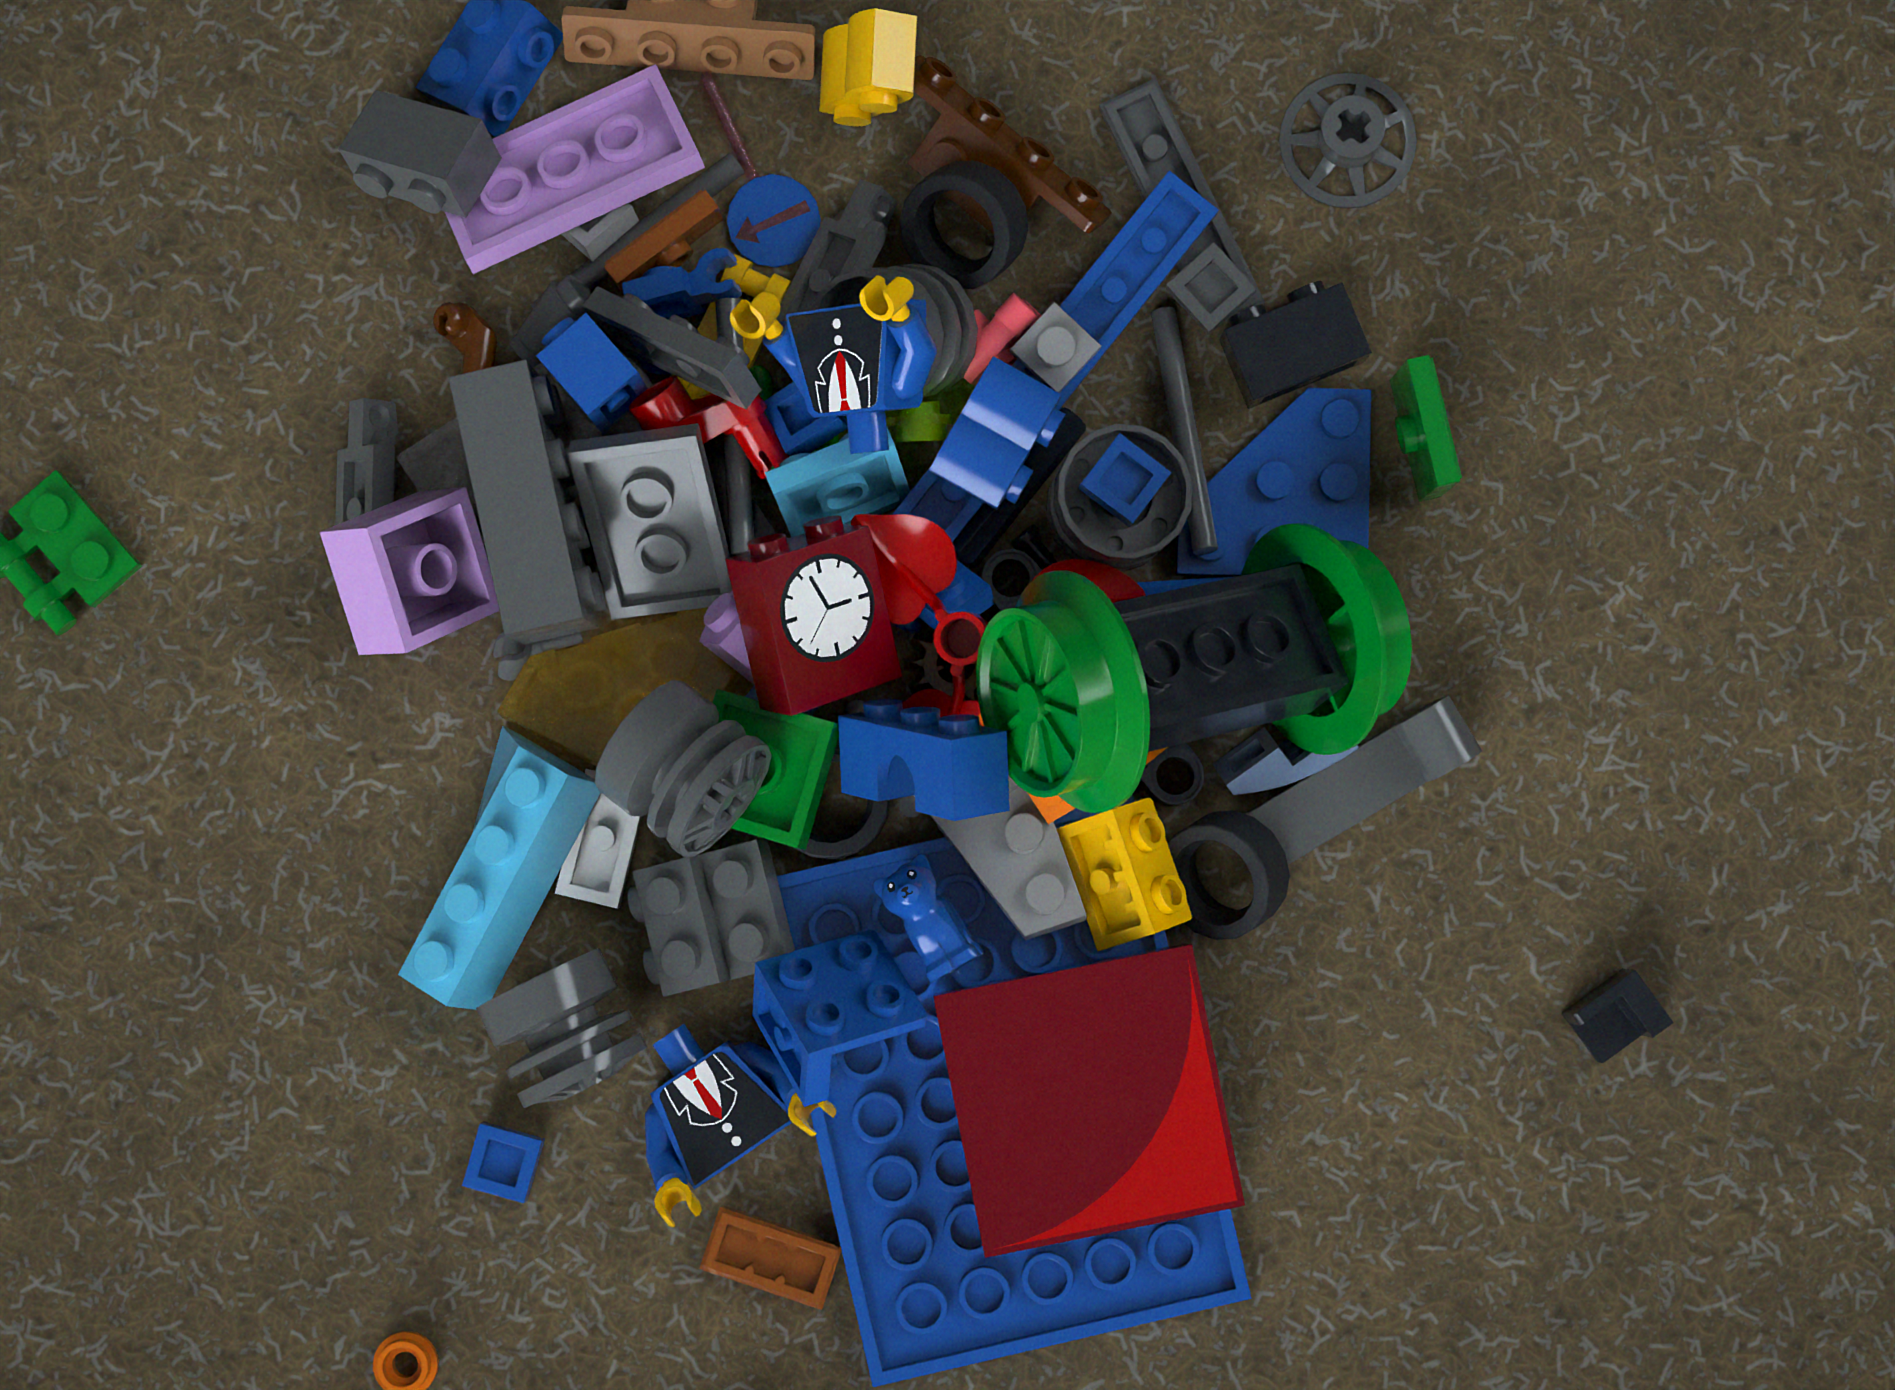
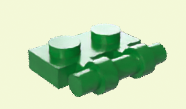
M54 470L8 510V513L21 526L23 531L10 541L0 531V578L7 577L26 599L23 603L24 608L36 621L43 619L57 636L67 632L77 622L74 615L63 604L75 591L79 593L89 606L95 608L142 567L134 555L58 470ZM39 548L60 572L59 575L48 583H45L26 561Z

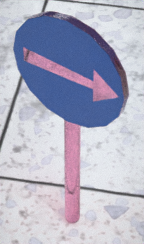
M705 71L700 76L701 81L748 180V183L739 188L729 204L727 227L731 242L743 257L756 265L777 268L794 264L805 256L820 227L821 218L817 202L804 185L791 177L774 174L759 177L713 75Z

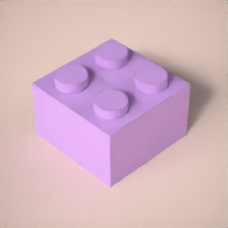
M466 487L416 492L320 532L359 655L408 653L499 611L489 561Z

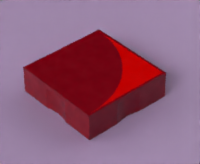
M1179 944L1099 960L1090 965L1035 976H1019L934 993L933 998L985 1258L1245 1206L1192 944Z

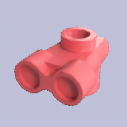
M1014 292L994 312L995 316L991 321L979 309L974 310L978 327L975 356L963 377L971 385H977L993 356L1012 366L1017 358L1010 353V349L1042 316L1024 298L1021 299Z

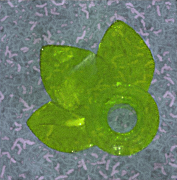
M940 401L921 402L918 408L885 411L887 426H895L896 442L945 440L947 438V425H954L957 421L953 414H940Z

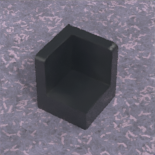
M1624 968L1561 1013L1593 1058L1599 1063L1606 1062L1640 1036L1654 1038L1674 1023L1636 970Z

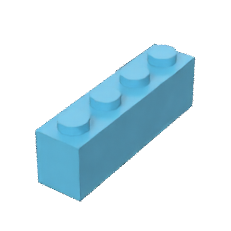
M502 726L472 835L398 975L445 1006L476 1010L477 1007L491 1000L601 793L594 783L595 779L524 736Z

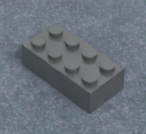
M527 360L448 377L504 634L525 645L599 628L596 612L606 610L605 598L598 573H591L590 567L586 566L582 549L591 548L592 544L583 510L578 511L575 502L571 501L569 487L576 484L567 454L569 447L564 448L561 438L558 439L555 428L556 424L565 422L557 386H551L547 375L540 376Z

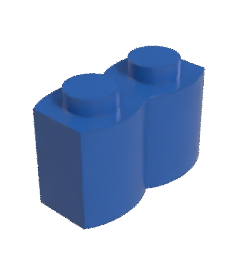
M993 356L929 469L930 473L998 510L1004 498L1015 504L1034 472L1031 468L1023 465L1036 442L1047 448L1066 415L1056 409L1061 399V394Z

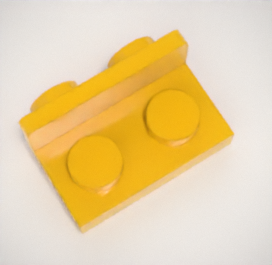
M1151 798L1135 801L1056 829L1087 914V922L1097 951L1161 932L1192 919L1185 887L1178 876L1165 838L1163 823L1158 817Z

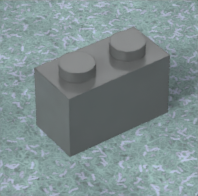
M378 90L374 91L338 149L352 171L353 180L356 185L369 195L377 198H385L389 195L412 202L418 208L429 213L436 214L441 210L465 218L502 159L482 119Z

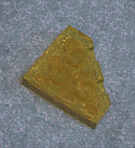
M709 607L677 611L678 615L647 625L642 626L639 622L591 637V642L563 651L555 652L552 649L529 656L528 661L522 667L497 712L503 719L597 767L607 743L620 723L642 699L657 687L672 680L684 681L710 702H713L716 689L730 692L740 673L699 642L706 626L704 624V616Z

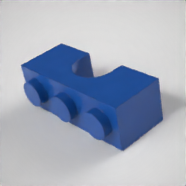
M896 699L866 701L863 703L864 712L838 716L842 793L877 802L915 795V810L917 812L952 821L1010 811L1007 731L980 726L979 716L959 714L940 717V709L936 707H911L903 709L902 701Z

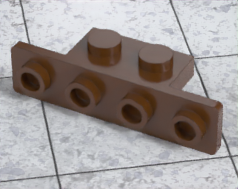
M922 55L915 57L914 92L940 112L941 116L907 164L926 178L935 170L954 161H979L998 169L1015 185L1026 206L1027 216L1040 198L1043 197L1088 234L1107 221L1112 212L1101 203L1103 197L1092 184L1080 177L1071 178L1053 163L1054 156L1046 146L1031 137L1022 138L1004 123L1006 120L1004 113L989 100L982 97L974 98L956 83V74L945 63L933 57L925 58ZM950 190L944 193L994 235L993 224L986 210L973 197L957 190Z

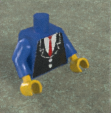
M876 275L861 290L859 295L860 304L786 314V321L779 322L777 320L781 312V305L778 298L768 292L758 293L751 303L742 299L730 313L732 327L744 338L757 339L763 334L765 335L762 341L763 344L785 368L805 399L807 411L813 418L847 416L850 454L889 450L885 411L918 408L923 401V388L937 355V346L926 327V299H911L914 293L913 284L905 277H895L886 285L885 279L880 275Z
M682 1024L653 1044V1047L674 1077L650 1093L653 1103L645 1112L646 1159L658 1191L654 1199L656 1210L670 1227H675V1222L671 1218L672 1209L681 1201H686L689 1209L697 1217L702 1211V1206L688 1187V1181L695 1190L791 1123H794L808 1135L815 1136L817 1133L808 1124L810 1113L815 1108L821 1107L834 1118L837 1111L835 1106L828 1100L804 1107L773 1051L753 1042H744L735 1046L728 1040L705 1055L686 1025Z

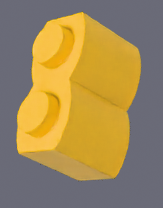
M873 8L855 13L849 18L848 24L838 25L825 31L823 35L819 111L834 114L833 121L837 124L866 126L871 124V117L882 113L897 111L898 104L910 100L914 93L917 16Z

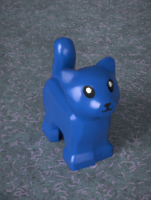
M918 854L910 863L901 865L889 877L874 881L875 893L882 899L884 906L891 913L904 920V928L926 965V975L931 983L941 980L984 954L981 946L972 939L950 901L946 897L936 895V881L930 862L925 855Z

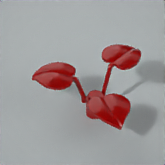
M909 514L855 515L851 520V525L869 526L890 622L902 625L914 621L922 613L927 603L934 611L935 618L939 622L934 632L935 648L945 661L951 663L950 673L953 679L952 697L938 689L922 690L902 703L903 709L911 707H936L940 709V717L959 714L979 715L981 712L977 700L963 701L965 696L964 671L966 665L977 663L979 645L988 623L981 616L971 612H954L950 614L943 602L935 595L951 585L957 572L956 549L950 536L936 523L919 516ZM1070 559L1059 561L1044 568L1034 577L1035 579L1044 573L1057 570L1075 572L1098 586L1112 603L1146 596L1145 591L1132 578L1120 570L1090 560Z

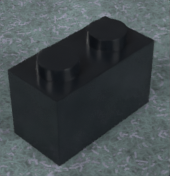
M1316 281L1287 295L1289 304L1266 312L1264 305L1260 304L1245 309L1228 319L1231 327L1223 331L1219 341L1247 409L1345 371L1367 360L1372 352L1343 282L1325 289L1322 281Z

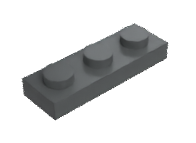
M598 286L582 305L590 318L617 348L737 406L747 409L762 390L747 367L750 362L747 354L735 343L724 337H718L716 341L702 336L694 326L677 315H671L669 319L655 314L646 303L632 294L626 293L621 298Z

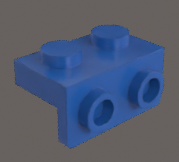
M470 0L415 88L426 97L450 110L482 119L489 134L496 138L504 134L562 42L563 33L531 3L524 0Z

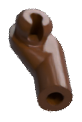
M447 302L440 305L434 313L433 325L440 335L445 336L463 354L461 374L494 367L497 336L491 326L473 307L465 303Z

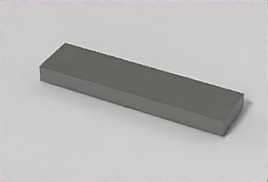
M1157 79L1150 80L1099 104L1098 109L1143 201L1146 200L1170 170L1219 210L1215 218L1175 266L1178 273H1180L1214 242L1257 288L1256 293L1219 326L1228 323V319L1231 316L1245 309L1260 304L1264 305L1265 301Z

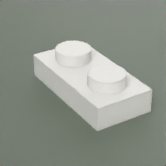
M586 769L585 774L595 779L596 771ZM600 793L561 867L555 894L617 909L620 908L642 816H630L604 794Z

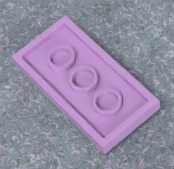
M655 64L493 138L492 140L502 159L468 216L465 218L445 212L464 259L472 273L475 274L705 168Z

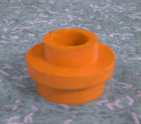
M413 1331L397 1332L386 1338L377 1348L373 1358L374 1376L384 1390H426L436 1378L439 1367L438 1354L434 1345L428 1338ZM409 1352L416 1357L418 1368L414 1374L403 1375L396 1369L395 1359L399 1353Z

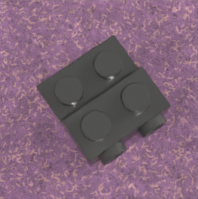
M756 839L694 857H685L632 871L636 885H632L628 891L629 908L633 917L638 922H645L651 947L646 948L644 951V969L648 979L653 984H660L663 997L755 974V962L795 951L768 839Z

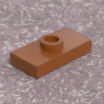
M700 190L604 262L606 264L604 265L606 272L620 292L624 295L623 282L641 278L643 273L651 268L659 266L677 268L684 264L694 252L690 245L723 221L718 205L706 190Z
M721 1205L699 1269L822 1310L841 1253V1246L835 1242Z

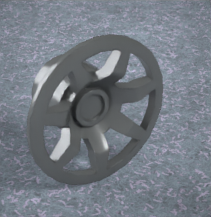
M1342 73L1318 79L1305 87L1294 98L1283 118L1279 143L1286 171L1305 194L1318 202L1332 207L1357 208L1380 201L1390 195L1402 183L1410 171L1415 156L1417 139L1411 112L1402 98L1391 87L1364 74ZM1336 85L1356 86L1353 95L1341 97L1331 105L1317 94L1324 89ZM1366 88L1383 96L1396 112L1383 115L1380 108L1372 100L1365 97ZM1309 100L1322 120L1319 130L1292 134L1295 117L1302 106ZM1400 122L1403 126L1405 137L1404 153L1401 160L1380 145L1385 131ZM1291 145L1320 148L1324 155L1309 180L1297 167ZM1372 161L1396 170L1384 185L1365 193L1364 164ZM1339 166L1346 168L1355 196L1333 195L1321 190L1317 186Z

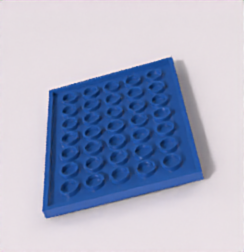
M1133 794L1120 806L1134 802ZM1075 808L1055 820L1054 824L1057 829L1099 813L1084 812ZM946 837L777 876L795 951L865 930H875L927 1012V1021L923 1028L837 1053V1067L830 1074L828 1101L837 1110L836 1115L832 1118L821 1107L815 1108L810 1113L814 1130L817 1133L815 1136L873 1387L1252 1299L1231 1209L987 1258L984 1256L933 998L934 993L1019 976H1035L1090 965L1099 960L1169 947L1165 930L1097 951L1088 922L1085 920L1025 941L980 883L977 875ZM918 854L925 855L930 862L936 881V895L946 897L950 901L972 939L984 951L983 955L941 980L932 983L926 975V965L904 928V920L891 913L884 906L882 899L875 893L873 887L876 879L889 877L901 865L910 863Z

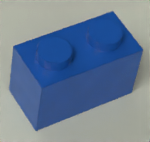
M587 313L582 315L577 321H574L572 317L565 318L555 325L542 339L541 343L545 348L536 357L602 434L606 433L628 414L631 402L648 389L638 371Z

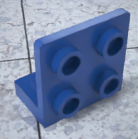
M865 930L755 962L752 1016L804 1107L828 1100L830 1074L837 1067V1053L923 1028L926 1025L927 1012L875 930Z

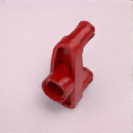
M670 376L649 387L629 405V410L643 431L698 423L703 444L721 433L726 435L732 434L756 469V474L760 479L766 478L765 472L772 470L771 467H779L785 459L790 457L785 453L771 422L764 413L767 405L760 394L756 396L747 409L737 406L713 393H707L692 399L678 377Z

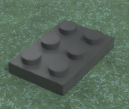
M698 423L573 440L570 442L567 454L612 620L706 608L720 595L732 591L725 559L730 558V552Z

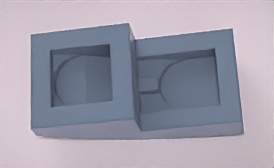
M1263 727L1214 762L1213 766L1233 795L1255 793L1281 787L1318 773L1357 750L1359 746L1356 745L1350 750L1338 754H1314L1296 746L1288 739L1277 745L1265 727Z

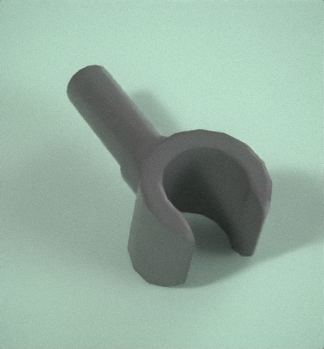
M502 632L495 641L493 656L498 658L508 653L516 655H508L499 661L498 676L504 680L511 681L521 679L529 669L530 658L544 655L545 652L583 643L581 632L525 645L506 636Z

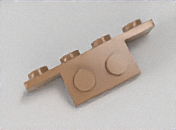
M628 0L626 10L566 6L563 9L561 18L565 59L569 62L644 68L656 64L658 69L811 80L814 78L815 27L810 24L757 21L758 0Z

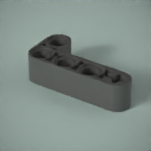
M1447 695L1429 703L1412 716L1397 722L1370 738L1365 744L1342 760L1309 776L1298 784L1288 787L1245 814L1255 817L1274 833L1286 853L1289 865L1422 784L1433 781L1480 754L1482 749L1450 696Z

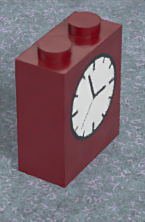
M827 516L808 521L803 524L804 534L787 539L786 534L779 533L752 539L747 542L748 552L725 559L760 710L793 716L902 677L869 526L843 524L841 516Z

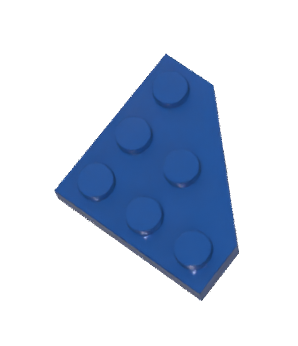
M1307 388L1207 483L1218 550L1203 555L1193 554L1186 519L1176 540V575L1241 576L1246 559L1256 542L1271 529L1290 523L1314 525L1328 532L1337 540L1352 541L1368 549L1371 390Z

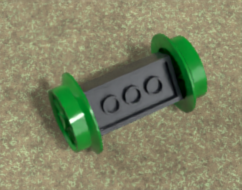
M1290 523L1271 529L1256 542L1246 559L1241 576L1112 603L1098 586L1078 573L1057 570L1036 577L1024 589L1016 607L1004 609L997 613L984 630L979 645L976 666L978 702L984 726L1007 731L1008 775L1020 788L1037 797L1046 798L1058 795L1076 809L1089 813H1102L1119 807L1131 797L1142 777L1149 751L1270 722L1289 741L1308 752L1332 755L1350 750L1367 736L1378 716L1388 712L1401 697L1410 673L1412 657L1411 630L1406 607L1397 584L1388 569L1376 555L1358 543L1348 540H1337L1328 532L1314 525Z

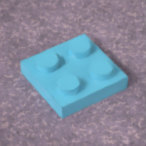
M888 428V451L850 454L847 433L836 444L811 454H795L785 459L779 467L765 472L791 537L804 534L803 524L814 519L827 516H841L843 524H851L852 518L857 514L880 515L897 508L910 493V489Z

